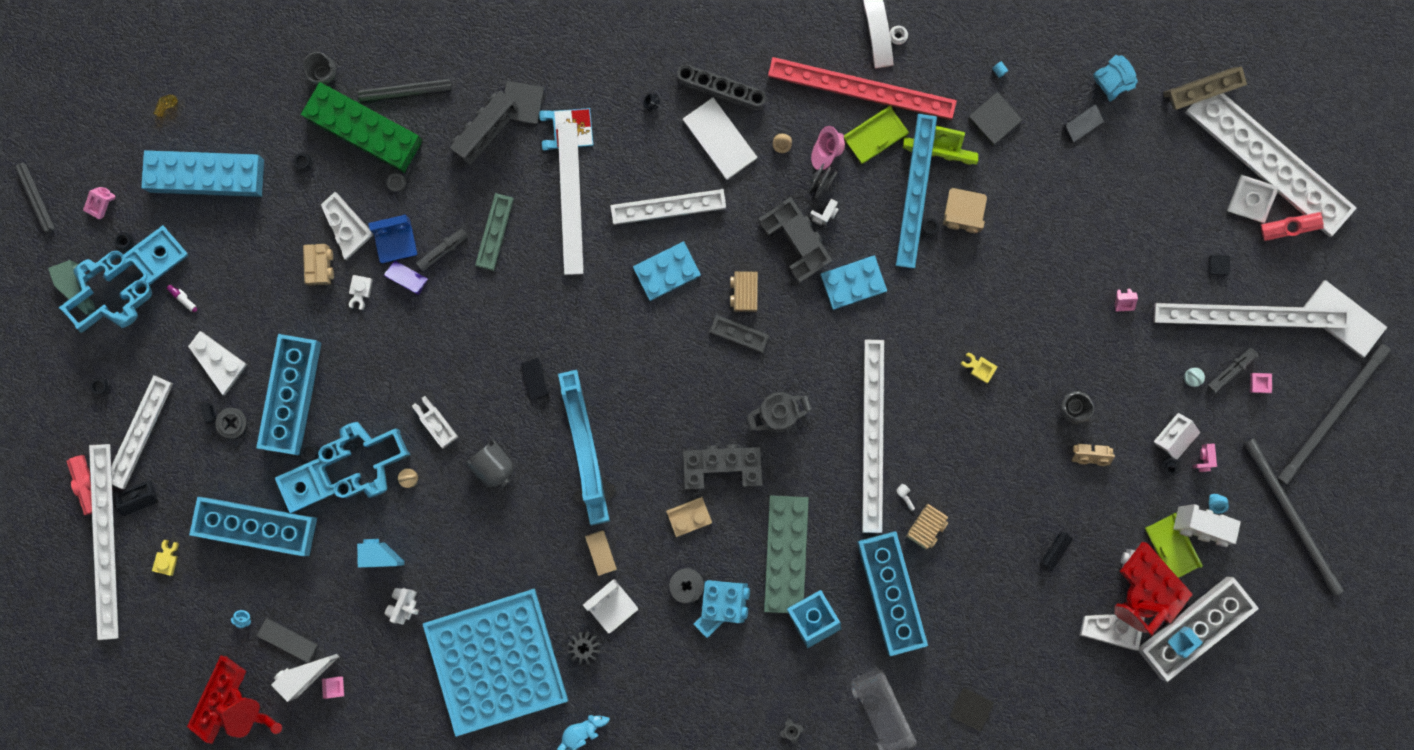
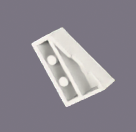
M1193 504L1178 507L1174 529L1180 531L1181 535L1189 537L1195 535L1198 536V540L1205 542L1212 540L1216 541L1218 546L1228 547V545L1236 544L1241 521L1225 515L1213 514V511L1206 509V511L1199 510V506Z

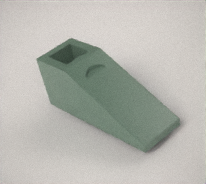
M71 260L48 268L54 286L69 300L82 291L73 272L78 264ZM89 297L77 305L86 315H91L94 312L93 310H95V305Z

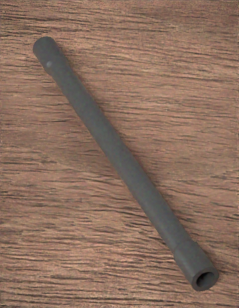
M1384 344L1379 346L1372 355L1371 360L1291 463L1278 476V481L1288 485L1316 445L1375 369L1391 352L1388 346Z
M1254 438L1246 441L1243 444L1268 482L1322 574L1333 596L1344 591L1328 567L1264 458Z

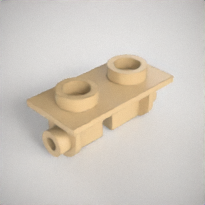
M1078 443L1073 446V453L1075 454L1072 462H1078L1079 464L1093 463L1099 466L1110 465L1115 457L1113 455V448H1109V446L1095 445L1094 451H1091V445Z

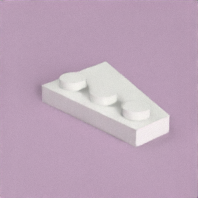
M199 331L188 346L224 396L247 366L245 362L201 331Z
M1115 615L1084 616L1080 636L1134 651L1139 650L1142 632L1137 631Z

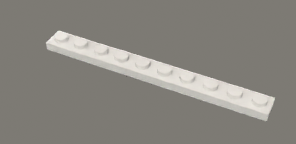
M1155 303L1154 323L1350 328L1351 309Z
M864 340L862 532L882 533L884 340Z
M110 444L89 445L98 640L118 638L111 451Z

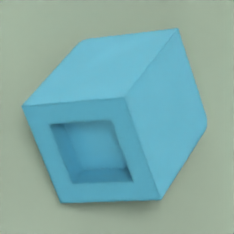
M1185 626L1167 641L1178 656L1182 658L1189 656L1203 643L1190 627Z

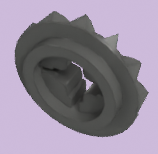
M227 408L218 414L215 423L216 429L225 438H236L243 434L247 427V419L242 411L236 408ZM226 418H228V419H230V420L236 419V421L234 422V424L236 425L237 428H234V427H229V428H227L228 425H229V422H228V420H227Z

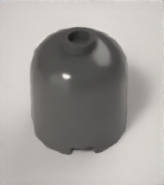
M493 439L489 442L491 447L487 444L470 458L472 463L469 460L465 463L466 467L488 488H495L499 485L504 487L511 481L509 476L513 473L514 469L512 461Z

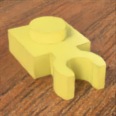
M967 353L966 356L970 358L971 362L967 364L962 361L961 365L965 368L971 367L973 370L970 374L987 384L997 366L982 357L977 361L973 354Z
M163 540V553L157 552L152 571L173 576L178 559L177 556H173V553L178 549L179 543L174 542L170 549L168 548L169 540Z

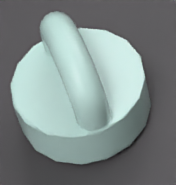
M1199 368L1188 369L1184 374V381L1190 387L1200 386L1205 379L1203 371Z

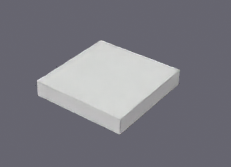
M1241 175L1227 211L1265 223L1279 187Z

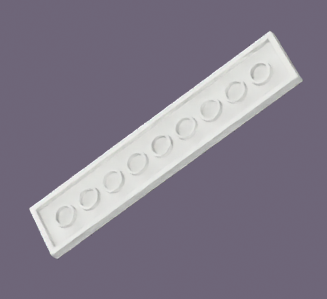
M1224 93L1196 102L1185 112L1266 183L1278 186L1277 192L1303 215L1321 212L1324 228L1321 230L1329 237L1333 236L1356 210V207Z

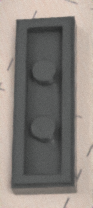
M718 315L715 316L709 332L762 354L770 336Z
M268 618L265 619L257 634L261 639L307 663L310 662L318 647V644Z

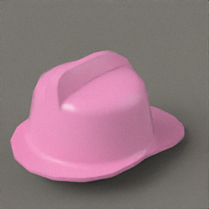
M824 127L813 148L811 162L817 170L823 163L825 164L823 170H826L834 158L840 156L844 151V135L838 133L834 127Z

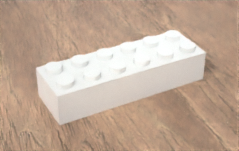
M1226 577L1179 614L1171 624L1168 623L1139 646L1138 651L1159 678L1168 682L1259 608L1234 577ZM1184 626L1190 627L1203 642L1186 658L1179 657L1167 643Z

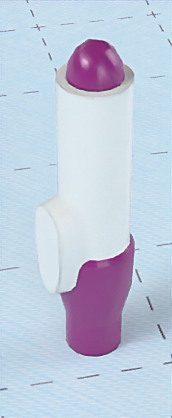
M172 285L166 288L175 299L180 301L191 312L197 311L196 305L187 298L188 296L181 289L178 290Z

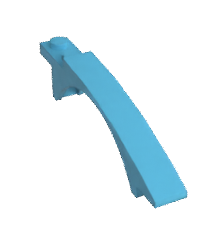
M573 370L560 373L558 376L561 393L575 445L582 484V496L587 507L590 525L610 522L578 371Z

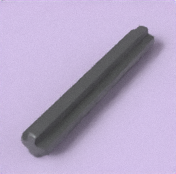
M20 163L16 165L15 170L42 230L46 233L53 231L52 221L26 164Z

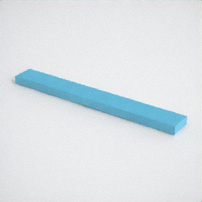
M917 115L896 266L915 268L937 116Z

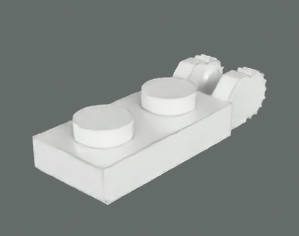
M424 396L421 399L429 408L427 413L424 414L416 403L412 407L419 415L421 422L441 448L444 449L456 440L458 436L438 409Z

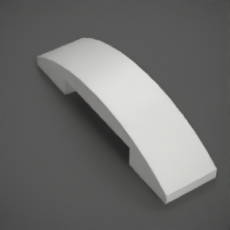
M862 0L868 22L874 67L876 69L893 66L890 32L883 0Z

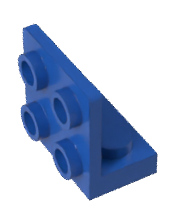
M407 215L368 223L369 229L375 237L380 263L417 256L411 221Z

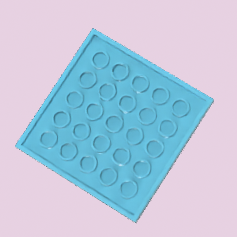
M535 588L423 623L455 736L569 701Z

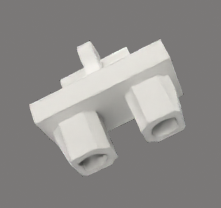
M405 588L394 589L392 598L398 600L396 606L389 605L385 611V615L390 618L391 622L404 625L405 620H409L411 614L418 615L419 610L414 608L417 602L414 600L416 591Z

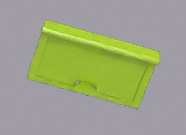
M890 105L845 134L844 140L858 158L860 164H863L908 135L909 132Z
M1173 513L1145 527L1159 557L1179 578L1198 567L1201 568L1203 565L1189 537L1181 535L1180 531L1174 529L1177 514Z

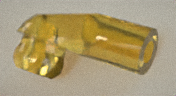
M169 94L159 98L153 114L162 118L165 109L177 104V97Z

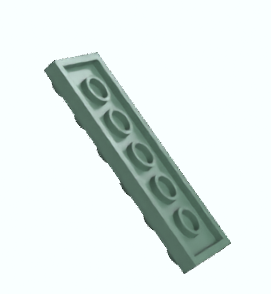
M770 495L764 612L788 613L787 609L804 600L809 497Z

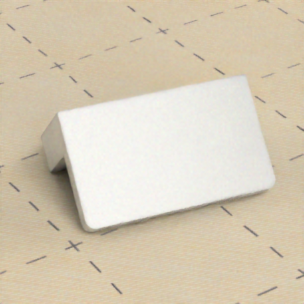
M1178 413L1155 439L1154 443L1168 452L1171 457L1178 459L1200 434V431L1192 420Z

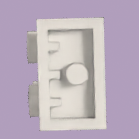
M615 579L583 604L586 610L594 615L608 633H611L638 610V607Z

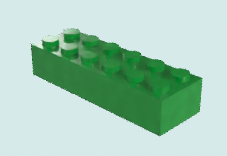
M319 82L301 113L312 124L405 173L423 141L419 135Z

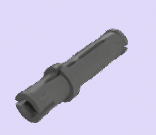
M460 228L449 238H444L440 245L416 261V264L424 272L449 251H454L457 245L466 238H469L468 235Z
M1249 348L1239 358H1235L1227 369L1207 385V388L1213 394H1217L1241 371L1244 372L1247 366L1259 357L1257 352Z

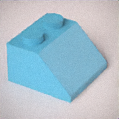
M364 539L363 543L357 544L358 567L404 565V560L386 543H379V539Z
M821 590L787 609L807 648L841 630V623Z

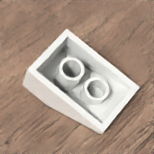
M335 654L292 669L281 670L274 677L276 681L272 686L287 702L294 700L339 656Z

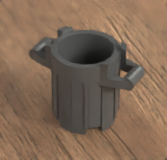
M773 392L764 399L761 407L753 410L746 416L750 431L769 430L780 433L792 428L796 420L804 416L812 408L807 396H790L785 392ZM797 400H801L804 411L799 412ZM759 414L763 425L757 427L753 416Z

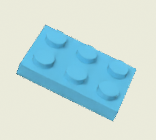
M684 241L633 266L650 301L701 276Z
M875 255L820 274L833 310L887 292Z

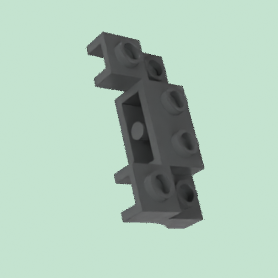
M791 197L758 218L759 223L768 236L782 229L801 259L789 266L799 284L832 263L831 257L821 244L823 241L817 231L814 233L810 227L812 226L810 219L807 216H803Z
M737 444L725 445V449H718V445L706 446L704 450L683 451L685 490L704 489V473L742 472L743 487L762 486L760 447L737 448Z

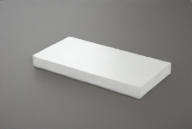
M711 98L683 118V122L726 180L758 158L714 98Z
M1326 280L1321 283L1303 307L1351 309L1350 328L1324 329L1362 358L1367 355L1387 328Z

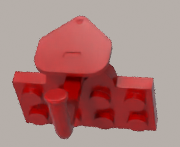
M1142 542L1120 570V573L1129 581L1131 586L1127 592V602L1115 605V616L1137 631L1154 636L1153 633L1160 627L1163 621L1172 623L1193 594L1148 543ZM1156 616L1149 625L1141 619V617L1149 618Z
M222 655L213 670L187 727L203 741L211 744L218 735L220 726L225 728L229 736L238 738L246 736L254 722L265 724L273 734H279L282 731L280 723H277L266 714L258 713L260 705L256 700L242 698L238 688L244 679L246 670Z

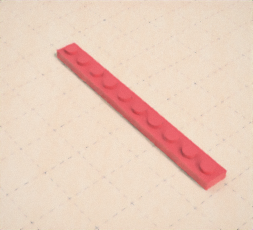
M772 57L768 74L770 78L884 105H891L948 120L953 118L957 101Z

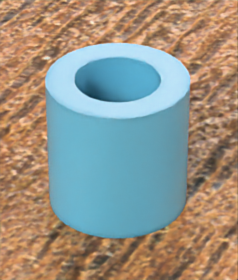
M1002 61L992 68L998 78L1008 72Z

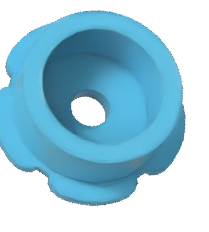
M244 610L236 611L231 618V623L237 628L247 627L251 623V620H249L250 615Z

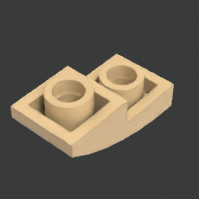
M604 530L585 536L598 576L617 570Z

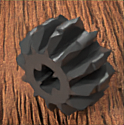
M579 632V639L576 636H572L571 638L575 643H568L569 647L574 648L569 650L568 654L575 653L571 660L574 661L579 657V665L582 664L583 659H585L587 665L590 664L589 657L595 661L597 658L593 653H600L599 649H594V647L600 646V642L593 643L597 637L594 635L589 639L590 632H586L585 638H583L582 632ZM586 643V647H589V650L582 653V649L579 650V646Z

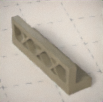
M1242 66L1233 67L1164 91L1163 94L1164 97H1170L1173 110L1245 86L1247 82Z

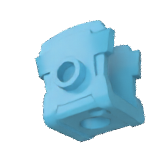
M1115 55L1105 68H1101L1093 74L1095 82L1101 87L1109 101L1114 100L1120 93L1126 90L1128 92L1136 88L1135 86L1138 83L1134 68L1122 55Z

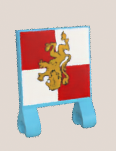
M590 108L539 112L540 121L553 119L555 141L543 140L542 149L544 151L559 149L558 123H577L578 147L593 146Z

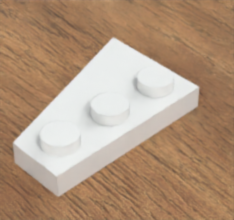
M334 192L321 204L329 225L336 236L335 239L342 250V255L347 260L374 234L338 193Z

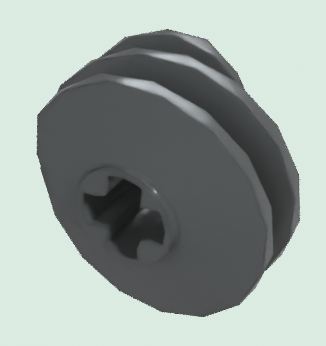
M824 163L810 181L811 186L808 194L811 195L817 189L814 197L816 199L823 192H827L837 174L835 171L828 178L831 167L821 174Z
M680 569L670 579V593L678 602L692 603L698 600L703 593V578L694 569ZM690 581L692 589L684 591L682 589L683 585H681L682 582Z

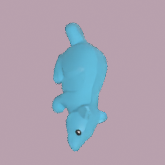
M589 715L588 720L567 727L562 735V743L557 750H576L586 744L585 739L588 737L590 740L596 738L598 734L594 733V731L606 725L610 718L601 715Z

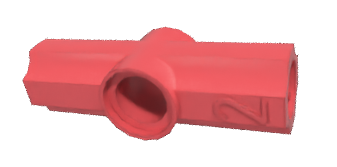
M1321 212L1261 224V233L1263 240L1266 241L1323 229L1324 223ZM1290 222H1296L1297 224L1296 229L1293 231H1288L1287 229Z
M80 455L67 460V464L73 479L71 481L72 490L79 498L84 515L92 514L91 474L85 456Z

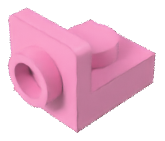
M104 187L93 189L89 192L83 211L98 219L104 218L109 201L114 200L116 196Z
M1215 444L1202 445L1200 458L1204 464H1195L1193 469L1199 468V472L1211 471V467H1217Z

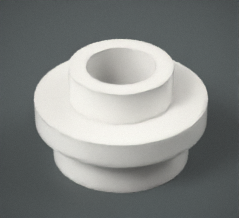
M894 26L890 30V39L893 44L901 45L907 40L908 32L904 27ZM899 33L902 37L896 38L895 34Z

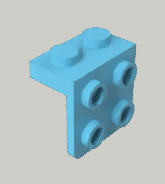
M707 580L704 585L702 618L706 620L744 623V620L748 617V608L746 607V600L750 597L748 584Z

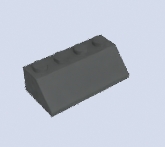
M501 91L497 94L494 93L490 97L488 105L485 108L482 107L477 112V117L474 121L468 122L463 129L464 132L460 136H456L451 142V150L469 166L510 121L508 119L510 114L507 110L510 107L516 111L519 109L515 101Z

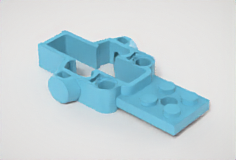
M161 226L124 255L119 251H112L96 263L87 259L78 264L73 272L82 291L60 306L59 309L68 316L80 333L103 316L121 328H125L137 319L138 314L135 309L151 297L152 290L149 285L189 255L168 230ZM158 248L166 250V253L161 257L155 255V251ZM116 258L122 259V261H121L120 264H118V265H113V264H112V262H113L114 259H116ZM131 265H135L140 270L143 277L120 292V297L123 300H130L128 304L122 307L124 310L122 313L119 314L117 311L113 314L104 304L80 323L69 313L70 310L94 293L87 286L86 282L99 272L105 271L103 274L104 279L111 281ZM140 287L147 288L143 294H138L137 290Z
M358 422L343 426L339 429L340 439L321 447L318 459L275 478L289 512H296L333 494L341 498H349L364 491L371 498L387 491L385 466L410 456L400 435V430L395 428L372 439ZM392 436L395 437L401 453L373 465L374 469H377V479L374 482L360 485L359 479L361 475L356 473L335 484H331L325 467L351 455L350 450L343 448L345 443L361 437L365 441L363 443L364 446L370 447ZM328 449L333 451L331 459H327L325 456ZM300 482L306 485L303 493H299L296 489L297 484ZM343 484L348 486V492L345 495L340 490Z

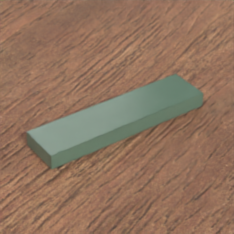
M495 193L477 256L476 267L491 271L495 270L514 201L513 197Z

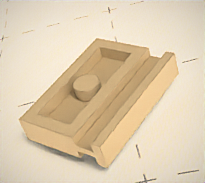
M702 497L666 511L676 537L712 523Z

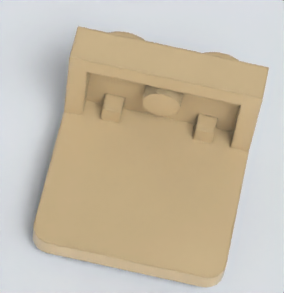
M955 188L950 189L943 225L955 230L959 228L965 229L969 233L981 232L985 223L983 216L987 196Z

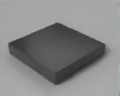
M507 81L504 94L512 98L519 108L516 111L510 107L507 110L510 114L508 119L510 121L538 125L544 87Z
M998 92L968 117L993 146L1022 121L1021 117Z

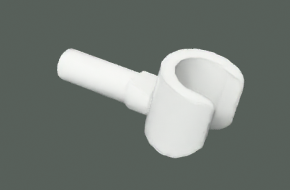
M901 484L897 488V493L904 499L909 509L913 511L915 508L907 496L910 489L906 485Z

